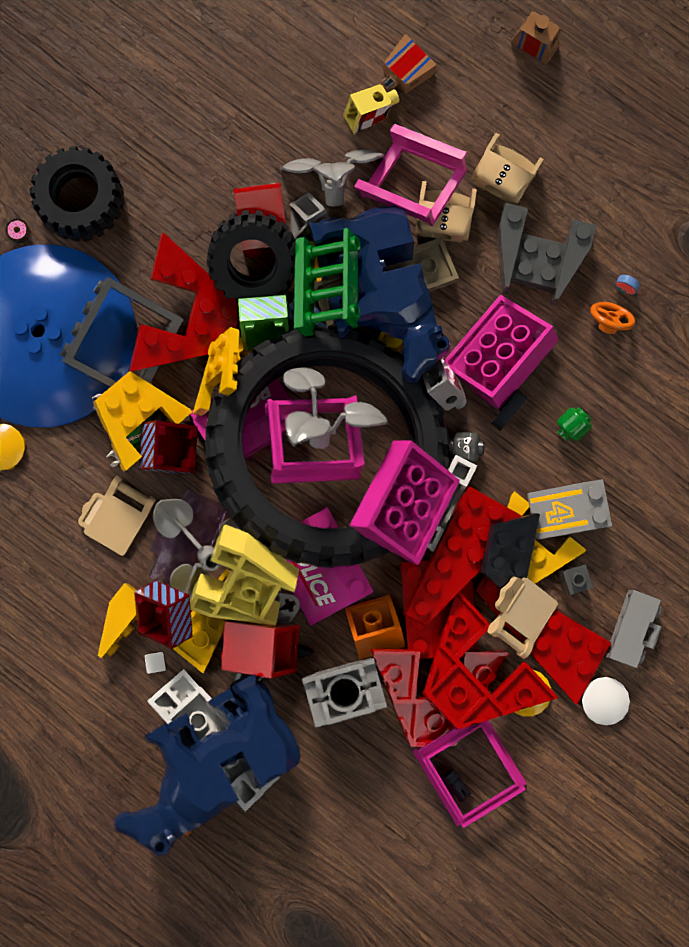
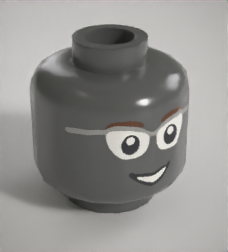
M457 432L454 437H451L449 446L450 456L455 457L457 455L471 463H475L478 461L479 455H484L485 443L480 441L478 433Z

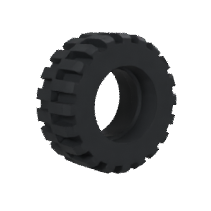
M70 146L69 151H64L63 148L56 150L57 154L53 157L51 154L46 156V162L44 164L39 163L36 167L38 174L32 175L31 183L34 185V187L30 188V196L33 198L31 203L37 215L48 229L53 233L56 232L63 239L69 237L71 241L79 242L80 238H83L86 242L92 240L93 235L97 234L98 237L105 235L103 230L106 228L111 230L115 226L113 220L114 218L119 220L122 214L119 208L124 207V199L122 197L124 190L111 163L105 160L100 153L94 152L93 154L91 149L86 147L79 151L77 146ZM85 177L97 183L98 193L96 199L88 208L79 212H67L59 207V192L68 181Z
M249 210L242 211V215L237 216L236 213L230 215L228 221L223 220L218 225L217 231L213 232L208 247V274L210 279L215 281V288L218 291L223 290V296L229 300L232 297L236 298L237 304L238 299L280 296L283 290L287 292L291 287V281L295 280L296 249L294 236L291 231L288 232L287 225L283 221H276V216L272 214L265 216L263 211L256 210V214H250ZM245 240L261 241L273 250L275 254L274 266L263 275L248 276L242 274L231 263L230 254L233 247Z

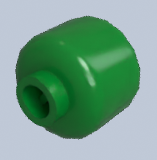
M570 407L558 418L557 425L560 429L557 432L566 441L572 439L578 442L591 430L592 425L590 422L592 419L580 407L577 409Z

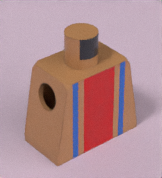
M532 11L522 23L511 43L543 63L548 64L560 45V27L551 22L547 16L539 15Z
M405 34L384 62L383 72L387 77L380 82V85L384 87L386 92L393 90L397 86L403 93H408L435 74L437 64Z

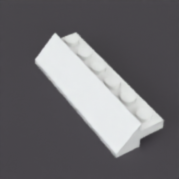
M184 669L147 701L167 724L187 713L190 718V724L194 726L198 739L210 733L222 731L228 724L226 715L220 710L209 706L208 701L211 700V697L201 686L197 685ZM238 759L222 768L239 799L237 803L244 811L248 810L280 778L277 777L266 785L254 789Z

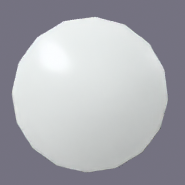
M608 677L597 678L589 682L582 697L583 710L589 719L597 724L611 725L622 720L628 712L630 700L623 684L616 679Z

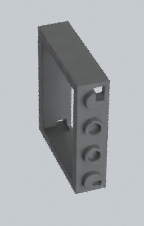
M107 277L104 281L99 280L97 286H95L93 292L96 293V296L92 302L88 301L82 311L85 316L81 323L77 321L71 332L74 337L70 344L65 343L60 356L63 357L61 362L110 388L116 381L73 359L110 288L167 319L168 322L164 331L176 334L183 319ZM159 366L143 369L139 377L151 383Z

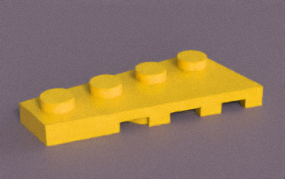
M226 569L218 580L225 582L230 570ZM192 611L193 637L173 649L204 674L223 634L225 621L229 620L213 618Z

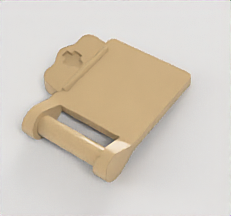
M116 476L105 496L95 493L90 501L83 505L82 515L78 523L85 528L84 534L123 556L131 546L157 499L153 496L147 497L122 482V478ZM119 490L144 505L142 512L115 497V492Z
M512 577L509 583L501 589L500 597L495 603L496 609L501 613L490 624L487 631L493 637H499L515 649L518 656L525 659L531 653L534 642L554 612L558 602L528 578ZM505 622L527 639L521 643L503 629Z

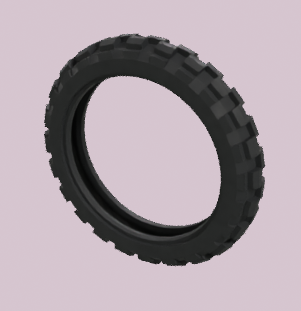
M314 327V335L304 336L297 330L282 333L277 338L270 341L266 340L259 344L236 363L238 371L236 374L233 373L232 379L237 381V388L228 396L220 394L219 386L214 396L205 432L206 464L209 477L214 486V492L222 507L226 509L231 520L241 531L250 534L267 546L270 551L282 556L286 560L298 564L314 565V567H348L363 564L391 552L369 540L352 527L320 528L296 521L275 508L254 484L243 454L242 435L245 417L252 403L264 388L283 376L286 371L295 368L326 366L345 369L367 378L382 389L399 409L408 429L410 441L414 442L448 470L449 435L448 429L445 428L444 413L440 404L427 392L422 376L418 382L412 384L403 380L401 369L404 364V356L385 347L386 343L372 336L367 338L359 335L357 331L349 330L344 338L339 339L337 330L328 329V327Z

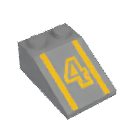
M603 479L527 493L530 513L540 514L535 540L612 526Z

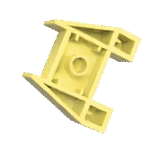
M224 525L216 541L211 561L231 568V571L225 582L201 573L190 599L191 610L213 618L276 625L281 603L274 599L281 588L292 592L295 591L299 569L278 554L270 551L267 546L250 534Z

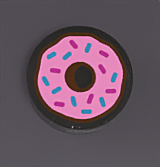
M16 218L7 223L5 232L11 241L23 243L30 236V227L24 220Z

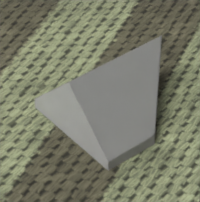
M309 192L290 203V231L294 236V242H296L297 238L305 237L311 233L310 223H319L321 220L328 218L326 209Z

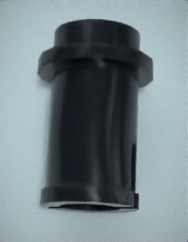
M452 769L442 777L443 783L451 789L458 798V801L462 802L467 799L465 795L469 797L472 792L460 779L459 772H455Z

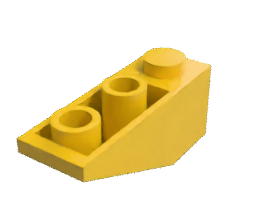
M124 583L109 602L98 651L100 658H105L107 655L111 657L120 646L117 644L122 636L126 638L135 627L132 624L137 619L134 596L136 589L129 583Z

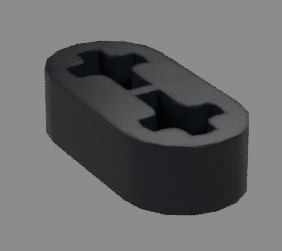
M518 390L491 424L501 431L527 399V396Z

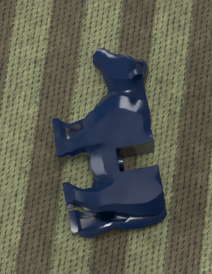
M382 206L362 212L353 218L334 217L326 218L319 223H310V231L315 247L343 241V229L349 228L359 238L358 306L360 317L358 318V326H369L375 330L402 339L404 364L401 369L402 378L410 384L418 382L426 371L433 368L441 358L449 353L451 344L449 339L443 334L441 325L437 326L430 292L424 281L421 263L386 272V266L413 260L414 238L405 211L396 206ZM343 251L317 256L318 267L343 263ZM330 276L321 277L322 281L328 280ZM343 296L328 298L330 310L343 308ZM343 318L333 320L339 339L344 338L352 327Z
M255 674L232 687L234 693L244 703L235 699L230 689L208 701L211 708L220 710L226 715L228 724L224 730L210 733L198 739L194 726L190 724V718L186 713L144 736L147 743L153 744L160 749L166 765L165 776L159 792V802L154 806L136 812L124 811L118 814L114 819V828L118 833L132 838L140 845L149 849L157 857L166 856L181 836L207 823L223 809L239 801L222 769L224 766L238 759L252 786L256 789L266 785L299 764L301 754L296 739L285 722L275 712L270 690L264 683L257 681Z

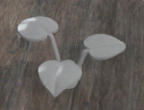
M365 149L354 150L345 154V158L348 159L347 163L338 162L332 164H321L316 159L302 158L285 164L280 168V172L283 170L292 173L317 172L322 184V190L325 191L326 205L340 206L344 204V189H346L348 174L355 170L353 163L371 162L384 158L385 154ZM324 177H326V178L329 179V180H327V184H326V182H325V180H324Z
M309 368L291 369L286 371L283 376L284 384L289 389L298 392L310 390L312 393L313 416L306 412H294L288 415L286 419V432L293 446L310 440L309 443L314 448H327L331 434H336V429L343 419H345L348 425L354 427H372L387 424L386 417L377 408L368 403L354 402L345 406V413H341L333 427H331L328 420L318 418L316 388L325 386L324 377L316 370Z
M182 499L161 500L156 504L153 512L154 524L157 530L168 538L176 537L182 530L199 550L198 559L201 563H195L194 567L190 564L180 565L173 571L170 577V586L189 594L191 599L193 589L200 574L210 576L208 570L215 571L221 565L211 561L214 547L209 545L202 547L185 528L193 520L192 507ZM231 518L224 521L219 527V533H221L224 525L240 530Z

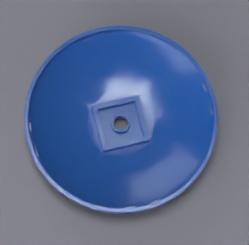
M50 244L25 246L0 255L1 419L25 427L53 428L77 422L96 412L93 409V401L96 399H92V397L97 394H103L109 387L61 362L63 357L60 356L65 343L70 344L74 337L71 332L77 321L81 323L85 316L82 311L88 301L92 302L95 298L96 293L93 290L99 280L104 281L105 278L109 277L120 283L111 271L93 257L73 248ZM110 288L73 358L116 382L129 372L137 339L136 319L129 298ZM44 326V335L38 338L34 337V328Z

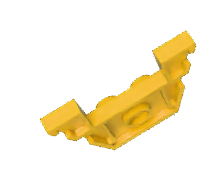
M230 327L223 334H220L217 340L211 342L208 349L209 358L193 414L203 416L209 411L213 388L218 383H220V394L228 396L236 390L237 381L232 379L233 373L236 374L238 371V365L233 364L234 355H238V329Z
M131 371L93 401V405L104 430L108 433L112 442L111 446L114 453L116 452L119 465L123 471L129 469L142 457L126 439V436L158 408L171 423L179 424L192 413L191 409Z
M514 491L510 496L507 507L523 515L529 508V503ZM569 536L553 555L535 540L527 578L535 584L583 554L586 549Z

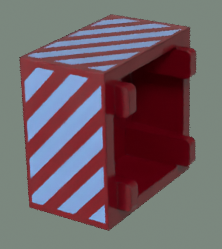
M157 420L143 422L140 442V455L142 457L139 459V470L178 475L194 474L198 426Z
M157 580L134 591L138 634L170 649L193 637L189 594Z

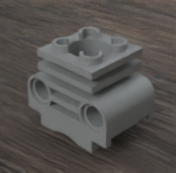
M373 658L347 663L302 678L315 728L372 713L375 710L387 707ZM347 678L357 684L359 692L354 701L342 704L333 699L330 690L335 681Z

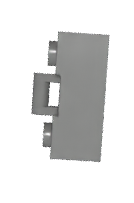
M628 590L605 657L637 668L638 664H642L646 654L643 651L644 647L655 648L662 628L653 623L654 619L657 620L660 615L661 606L659 604L661 600L635 590ZM649 627L651 628V630L649 632L647 641H644L647 629Z

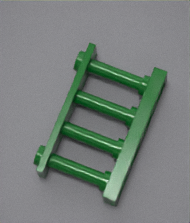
M349 228L343 229V241L316 247L305 237L297 238L295 242L294 328L302 335L310 336L314 335L316 323L342 318L352 328H357L358 318L360 317L358 306L359 238ZM343 251V263L314 269L317 256ZM343 273V286L314 291V281H316V278ZM343 296V308L314 313V303L316 300Z

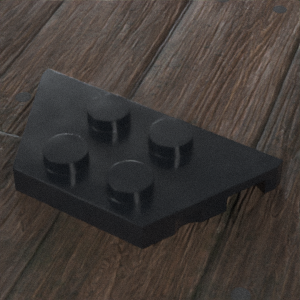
M530 513L527 516L490 525L480 572L487 579L492 580L500 591L509 583L512 577L527 578L540 514Z

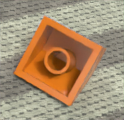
M390 594L345 607L359 660L372 657L371 649H400L406 647Z

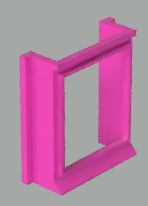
M394 124L390 130L393 145L369 182L358 179L354 188L360 191L362 198L367 197L386 206H396L403 209L406 214L427 222L433 227L468 171L465 161L467 152ZM403 151L455 171L431 209L380 188Z
M357 396L340 399H317V413L344 412L347 404L357 402ZM268 399L267 404H265V414L269 415L273 458L272 484L360 480V473L364 466L360 427H354L346 423L350 460L284 463L279 414H291L294 412L313 413L312 399L279 401Z
M489 720L459 730L453 728L422 748L417 747L412 750L457 827L462 825L465 828L526 790L524 785L527 783ZM481 727L515 784L465 815H462L429 758Z

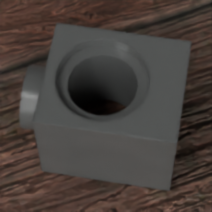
M586 565L558 572L565 595H572L593 588Z

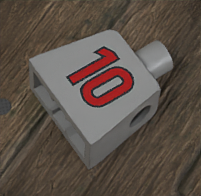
M441 358L433 368L422 375L427 392L446 411L453 407L461 409L466 404V396L462 385L455 373ZM439 377L443 379L441 382L438 381Z

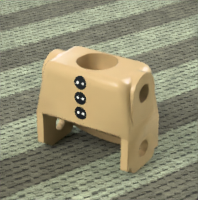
M496 133L486 148L471 179L474 180L478 187L509 204H518L544 159L540 157L536 165H534L521 154L507 147L497 145L500 134Z
M422 181L419 204L431 209L442 191H425L426 181ZM472 189L470 198L462 194L453 193L433 227L429 223L417 219L415 233H418L421 237L432 239L442 237L443 240L452 242L468 241L477 189Z

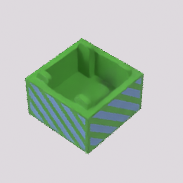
M286 295L238 299L244 351H252L253 348L264 341H270L279 337L282 333L289 332Z

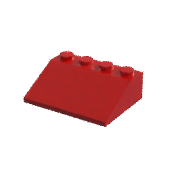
M420 561L419 565H415L412 562L400 563L404 611L429 561ZM471 579L460 592L475 607L473 580ZM453 599L427 625H422L404 615L406 649L419 650L420 659L435 657ZM478 641L469 650H478Z

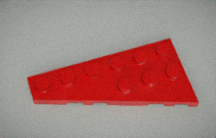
M467 486L403 614L422 625H427L481 570L490 525L523 516L476 489Z
M483 575L475 592L499 616L501 612L496 609L495 603L500 597V590L494 585L492 580L487 579ZM554 610L534 642L530 654L568 695L571 701L577 705L611 642ZM505 622L504 625L521 643L527 639Z

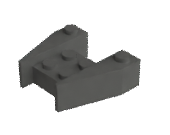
M505 203L497 229L502 293L505 294L511 282L553 293L550 305L554 306L589 252L596 225L573 220L568 228L564 244L523 234L528 208Z

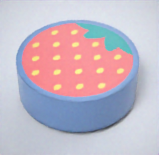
M620 275L615 286L625 294L635 295L640 284L632 276Z

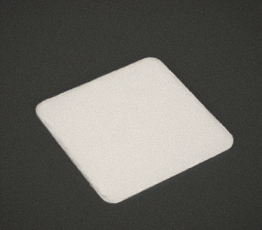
M163 652L144 656L148 674L166 670Z

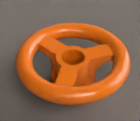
M597 302L590 308L592 317L599 322V329L605 333L615 334L617 330H629L635 325L634 316L619 305L609 302ZM625 317L628 323H621L619 319Z

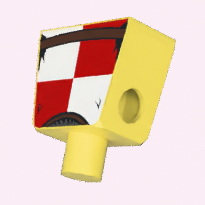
M379 84L351 94L343 116L353 134H357L387 118L391 106L399 103L398 93L394 89L386 92L384 87Z

